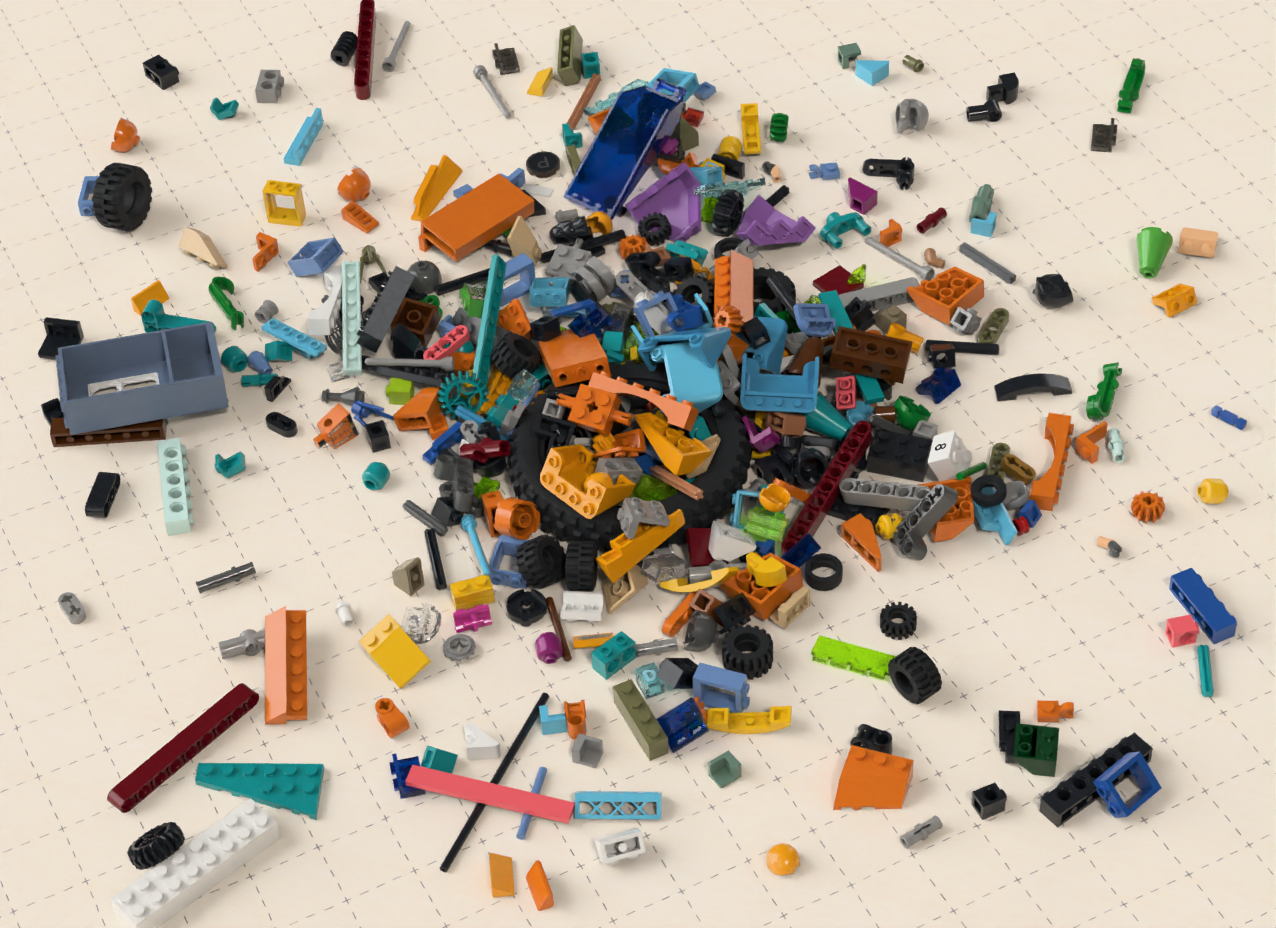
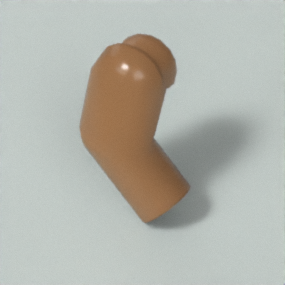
M933 248L925 250L924 257L927 264L943 269L946 261L937 258L936 251Z

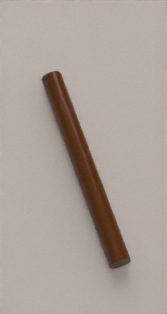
M547 597L545 599L555 633L561 638L563 658L567 662L572 659L554 600L552 597Z

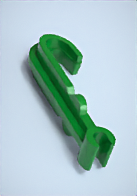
M1140 58L1132 59L1122 90L1119 91V97L1122 100L1119 99L1118 112L1131 114L1132 101L1139 98V91L1145 76V60Z
M214 277L208 287L209 293L226 314L227 319L231 321V328L236 330V325L244 328V314L234 308L231 300H228L222 291L227 290L230 294H233L234 284L226 277Z
M1119 362L1103 365L1105 377L1097 385L1099 391L1096 395L1088 396L1086 412L1089 419L1101 421L1104 417L1109 416L1116 393L1115 389L1119 387L1116 377L1122 374V368H1118Z

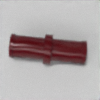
M940 207L934 213L928 214L922 222L917 224V230L924 234L931 227H936L938 222L947 216L946 210Z

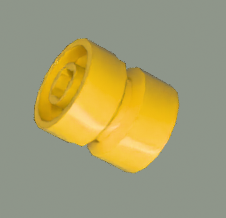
M734 136L724 137L717 154L739 161L742 143Z

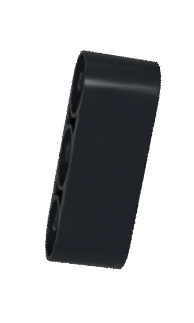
M98 473L85 505L87 517L107 518L120 486L119 473Z

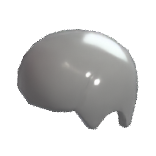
M1022 481L1006 483L1007 494L1002 502L1004 506L1009 509L1023 507L1029 499V491L1025 483Z

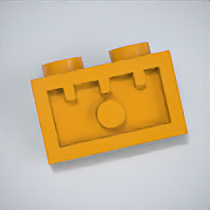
M1181 283L1152 297L1154 305L1165 308L1167 317H1172L1197 304L1194 287Z

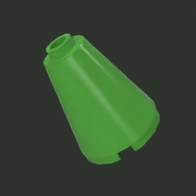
M1159 227L1143 228L1136 237L1140 274L1145 278H1153L1158 275L1173 243L1172 235L1168 231L1166 233L1162 232V228Z

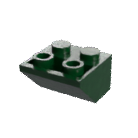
M1016 723L1013 760L1033 775L1055 777L1059 728Z

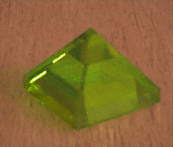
M861 265L855 269L848 278L847 283L865 282L866 265Z

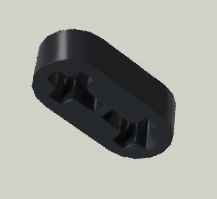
M271 412L266 416V424L270 430L287 438L297 434V424L293 419L278 412Z

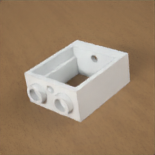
M648 290L645 293L641 291L634 298L633 308L637 307L636 303L641 300L647 299L649 301L653 299V295ZM661 302L643 310L650 326L659 335L674 330L666 323L669 310Z

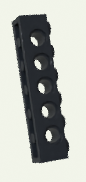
M1135 732L1128 737L1122 738L1119 744L1113 748H1108L1099 758L1092 759L1085 768L1077 770L1068 780L1061 781L1051 792L1044 793L1040 799L1039 811L1058 828L1101 797L1093 783L1096 778L1127 753L1141 752L1145 761L1149 763L1153 748ZM1127 769L1112 781L1114 787L1132 775L1130 770Z

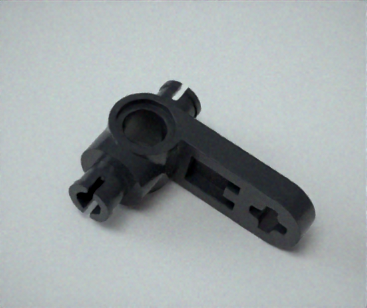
M906 157L901 160L867 159L863 163L862 170L865 175L896 177V182L902 190H904V187L905 190H908L914 182L915 165L909 157L907 160Z

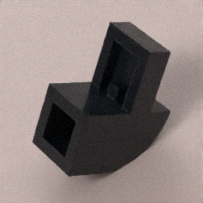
M1015 72L999 75L997 85L987 86L986 100L1005 101L1006 105L1013 103L1018 97L1019 80Z
M769 455L755 460V475L758 478H763L767 485L773 483L775 477L791 485L795 482V477L791 472V465H788L778 455Z

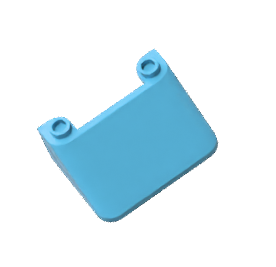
M690 341L662 345L649 351L653 361L665 363L670 388L669 395L677 397V402L682 403L683 400L694 403L693 407L698 409V413L721 400L723 387L718 362H716L714 368H709L700 351L691 348Z

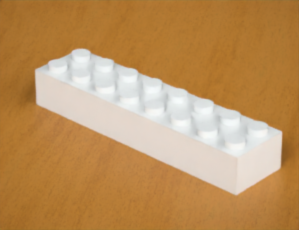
M251 798L180 848L168 859L162 861V863L112 897L110 900L115 914L128 928L160 927L280 839L277 822Z

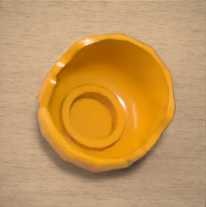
M596 211L586 218V223L588 227L591 226L593 233L601 232L602 235L612 233L613 222L606 213Z
M605 472L593 473L585 480L584 491L587 493L590 484L593 482H600L605 486L613 485V480Z
M769 484L759 494L760 504L765 510L773 513L785 510L791 500V494L787 489L776 484Z
M780 843L775 845L766 856L767 867L775 875L793 874L801 864L797 850L790 844Z

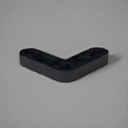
M784 434L781 438V445L788 447H799L801 444H804V446H823L839 450L842 442L841 439L811 435Z

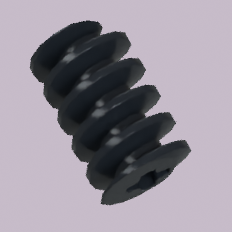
M350 31L342 32L330 54L336 64L345 66L349 63L357 48L358 38L356 34Z

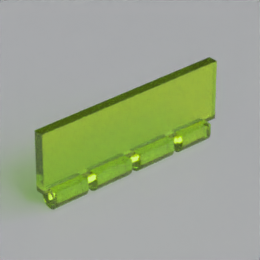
M820 635L811 651V655H813L812 661L827 665L828 661L831 660L830 666L844 670L850 665L849 671L866 675L869 670V677L884 680L885 675L890 676L888 664L890 660L896 657Z

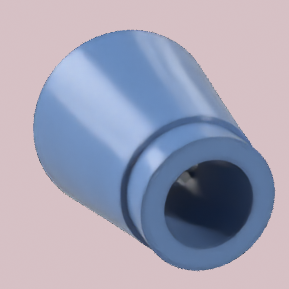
M253 351L248 356V364L262 375L272 373L273 369L262 352Z

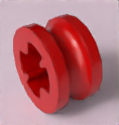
M1021 516L1019 519L1012 520L1017 529L1018 536H1021L1023 532L1029 533V524L1025 517Z

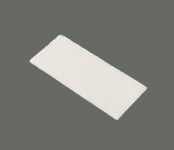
M525 184L522 190L530 194L550 197L553 188Z

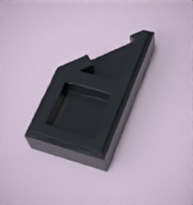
M274 376L264 387L267 400L273 402L291 382V379L284 376Z

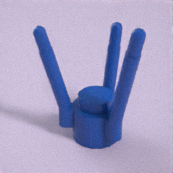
M360 400L355 401L351 408V412L355 414L353 418L359 421L364 428L366 423L362 418H367L371 412L394 420L393 416L381 412L384 411V408L364 403Z

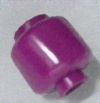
M545 632L537 638L535 646L539 660L544 661L546 664H553L562 657L563 648L559 636L553 632Z

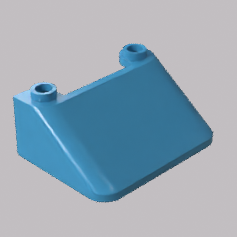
M758 317L766 327L771 342L754 350L746 340L743 331L736 333V337L749 345L744 352L754 353L753 359L759 363L760 369L780 374L788 325L786 321L779 318Z
M729 327L675 330L653 337H646L637 351L649 371H654L659 362L651 359L649 351L662 345L690 341L691 348L694 350L698 349L708 367L714 368L732 332Z
M743 353L741 406L748 411L813 412L817 407L820 358L816 357L815 361L805 364L803 376L759 374V363L755 359L748 358L747 354Z

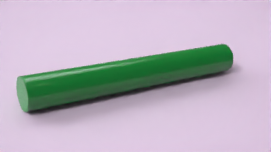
M985 462L976 464L957 473L956 478L963 480L986 469L987 464Z

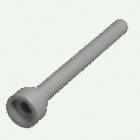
M409 21L404 22L390 56L382 64V68L386 72H393L396 67L395 59L411 23Z
M483 65L476 66L473 74L477 79L482 80L504 117L509 119L511 114L489 81L486 68Z
M866 237L865 242L918 272L921 279L930 281L935 274L933 268L920 266L875 239Z
M446 356L442 360L366 358L365 364L441 367L445 371H453L454 357Z

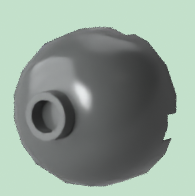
M426 260L413 263L407 270V272L415 275L410 286L414 287L415 291L420 294L422 292L431 294L435 292V286L442 284L440 270L433 262Z
M695 610L692 614V617H695V619L688 624L684 644H687L685 649L700 652L709 649L713 642L716 643L720 633L716 630V621L710 614Z

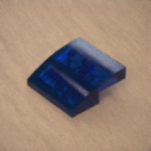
M597 306L586 318L580 313L568 327L581 338L599 331L609 324L613 318L600 306Z
M692 697L657 719L668 737V744L673 753L709 732L706 721L695 699Z

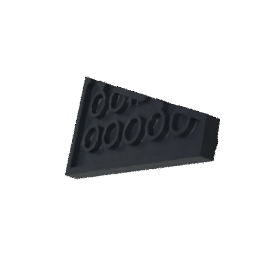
M362 355V370L440 388L441 383L447 384L445 381L446 377L452 379V373L455 376H459L458 371H461H445L441 367L366 365L365 359L370 358V356Z

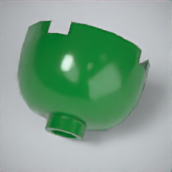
M900 395L893 405L895 407V422H897V425L914 431L920 420L928 422L931 413L923 405L919 404L918 406L913 403V399Z

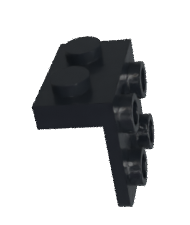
M46 317L43 323L47 336L38 351V356L40 358L56 360L55 355H59L58 348L81 344L84 335L80 321Z

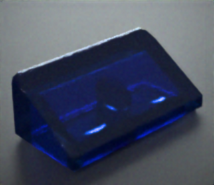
M808 533L781 558L800 568L821 547Z

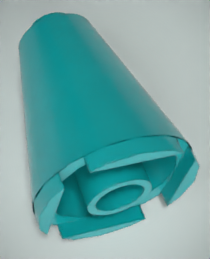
M821 394L817 396L816 409L811 413L802 414L806 417L805 429L830 438L841 439L842 442L853 428L846 418Z

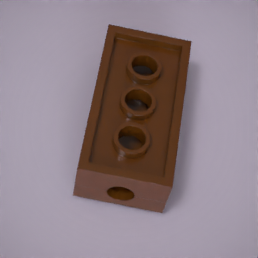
M839 326L831 352L829 368L903 384L910 358L912 341Z

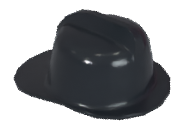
M505 457L490 458L486 463H481L478 460L473 462V469L479 470L486 478L502 474L507 466Z

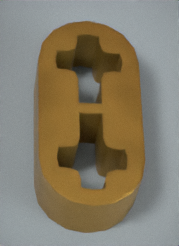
M1006 454L1000 462V467L1005 473L1017 481L1024 482L1025 485L1030 484L1036 476V472L1031 466L1012 454Z

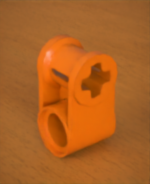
M381 698L376 702L377 720L390 738L410 728L407 718L399 711L391 699Z
M585 700L576 703L565 701L564 709L569 737L576 739L578 734L586 735Z

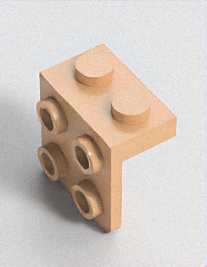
M1185 227L1180 234L1178 253L1214 258L1218 233Z

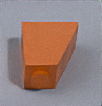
M423 388L394 413L393 418L398 430L433 428L442 411L440 405L443 402L438 400V397L441 396L438 394V391L441 388Z

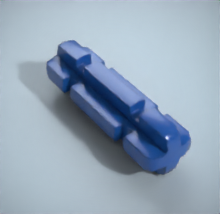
M1218 405L1212 408V416L1220 417V420L1232 426L1236 425L1235 427L1240 430L1246 427L1247 420L1244 418H1238V415L1226 409L1223 411V408Z

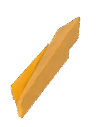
M443 155L438 166L431 165L414 197L413 204H416V208L411 216V220L422 221L429 217L463 172L448 156Z
M495 364L488 378L486 388L489 391L486 398L489 400L488 402H482V406L475 412L477 415L486 414L492 406H496L495 400L502 393L505 395L509 392L514 383V379L506 376Z
M681 509L667 515L670 520L669 526L640 522L634 539L626 538L623 533L610 541L613 550L597 557L596 561L612 583H615L685 524Z

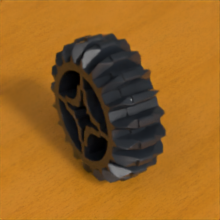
M728 189L722 192L718 198L712 219V228L716 234L729 237L738 228L745 206L743 204V194Z
M175 822L163 823L138 837L129 847L127 854L136 869H149L151 866L154 867L156 864L162 863V861L173 855L175 851L179 850L184 843L185 837L181 828Z

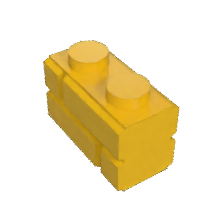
M480 575L450 584L451 598L455 610H466L474 608L475 605L495 602L493 585L489 575Z

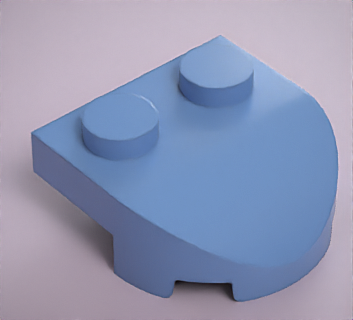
M797 303L793 306L797 326L803 333L815 337H826L835 328L836 320L835 318H830L828 304Z

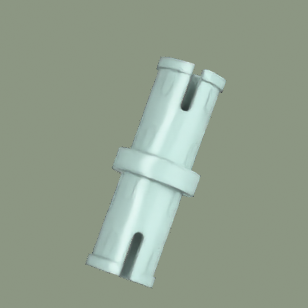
M1111 428L1107 432L1109 438L1108 446L1112 451L1113 461L1120 463L1125 460L1124 442L1121 440L1119 429Z

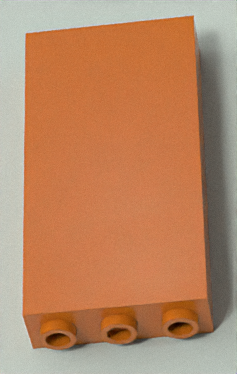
M498 173L422 220L421 235L455 262H458L513 227L518 216H522L525 219L534 213V200Z
M590 324L561 331V335L547 342L537 341L540 355L555 388L589 380L593 372L600 374L603 371L611 374L607 356Z

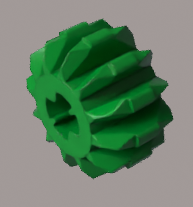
M774 113L772 115L770 140L784 142L787 139L789 121L787 114Z

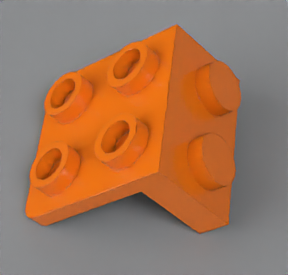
M513 299L499 312L498 322L504 329L522 335L532 341L530 321L520 300Z
M635 429L614 435L613 437L616 441L613 442V445L615 447L594 453L593 458L639 457L640 453L646 452L644 432L642 429Z

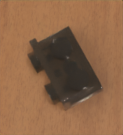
M494 43L495 49L492 50L495 67L499 69L500 75L520 72L515 49L505 48L499 50L498 43Z
M1111 118L1110 125L1093 124L1091 151L1111 152L1112 146H1116L1117 125L1114 124L1115 118Z

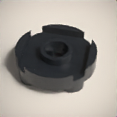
M524 589L515 591L508 597L507 614L512 621L521 624L523 627H529L532 623L542 619L547 613L545 597L537 590L531 589V592H524ZM523 605H531L529 608H523Z

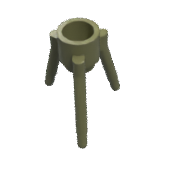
M367 245L362 249V257H360V284L365 262L371 264L377 261L382 272L386 273L379 255L376 254L375 247Z

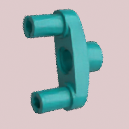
M832 212L826 219L827 224L820 231V237L824 241H828L835 249H839L843 245V240L838 237L839 235L856 228L863 236H867L871 233L872 228L857 212L842 216L838 212Z

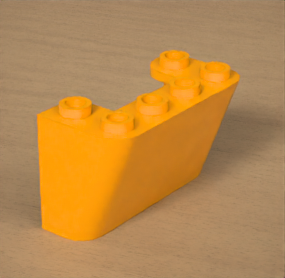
M581 444L551 448L540 474L541 484L585 518L592 519L624 501L625 497L629 498L636 484L622 474H619L615 485L605 486L600 482H593L590 484L587 493H585L584 482L591 475L588 468L594 453ZM581 452L586 455L584 463L580 461Z

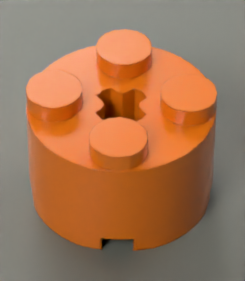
M514 497L500 500L495 513L494 528L504 536L526 540L530 538L533 532L537 531L540 524V513L536 510V505L531 501Z

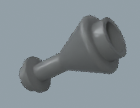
M359 387L343 393H330V390L326 389L322 392V401L328 404L329 400H340L352 406L357 400L364 402L365 393L360 391Z

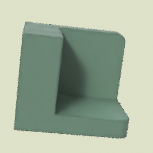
M857 42L838 46V61L842 69L849 68V59L857 58L858 55H861Z
M728 750L708 762V775L719 788H724L742 777L741 763Z

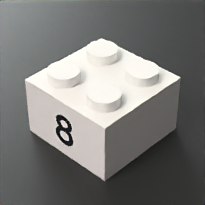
M955 431L935 435L928 465L939 481L957 479V473L970 468L972 454L967 450L963 440Z

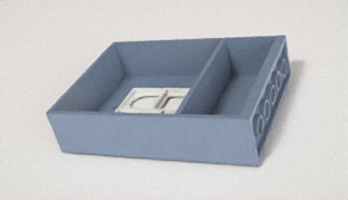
M212 322L58 348L59 355H55L61 411L64 415L65 429L69 428L70 435L229 407ZM154 380L156 383L153 386L124 390V386L127 384ZM117 388V392L93 396L100 389Z

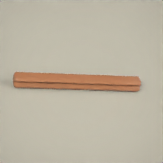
M594 73L568 119L567 123H569L571 129L576 128L601 81L600 74Z
M658 465L650 467V474L697 501L700 498L703 499V490Z

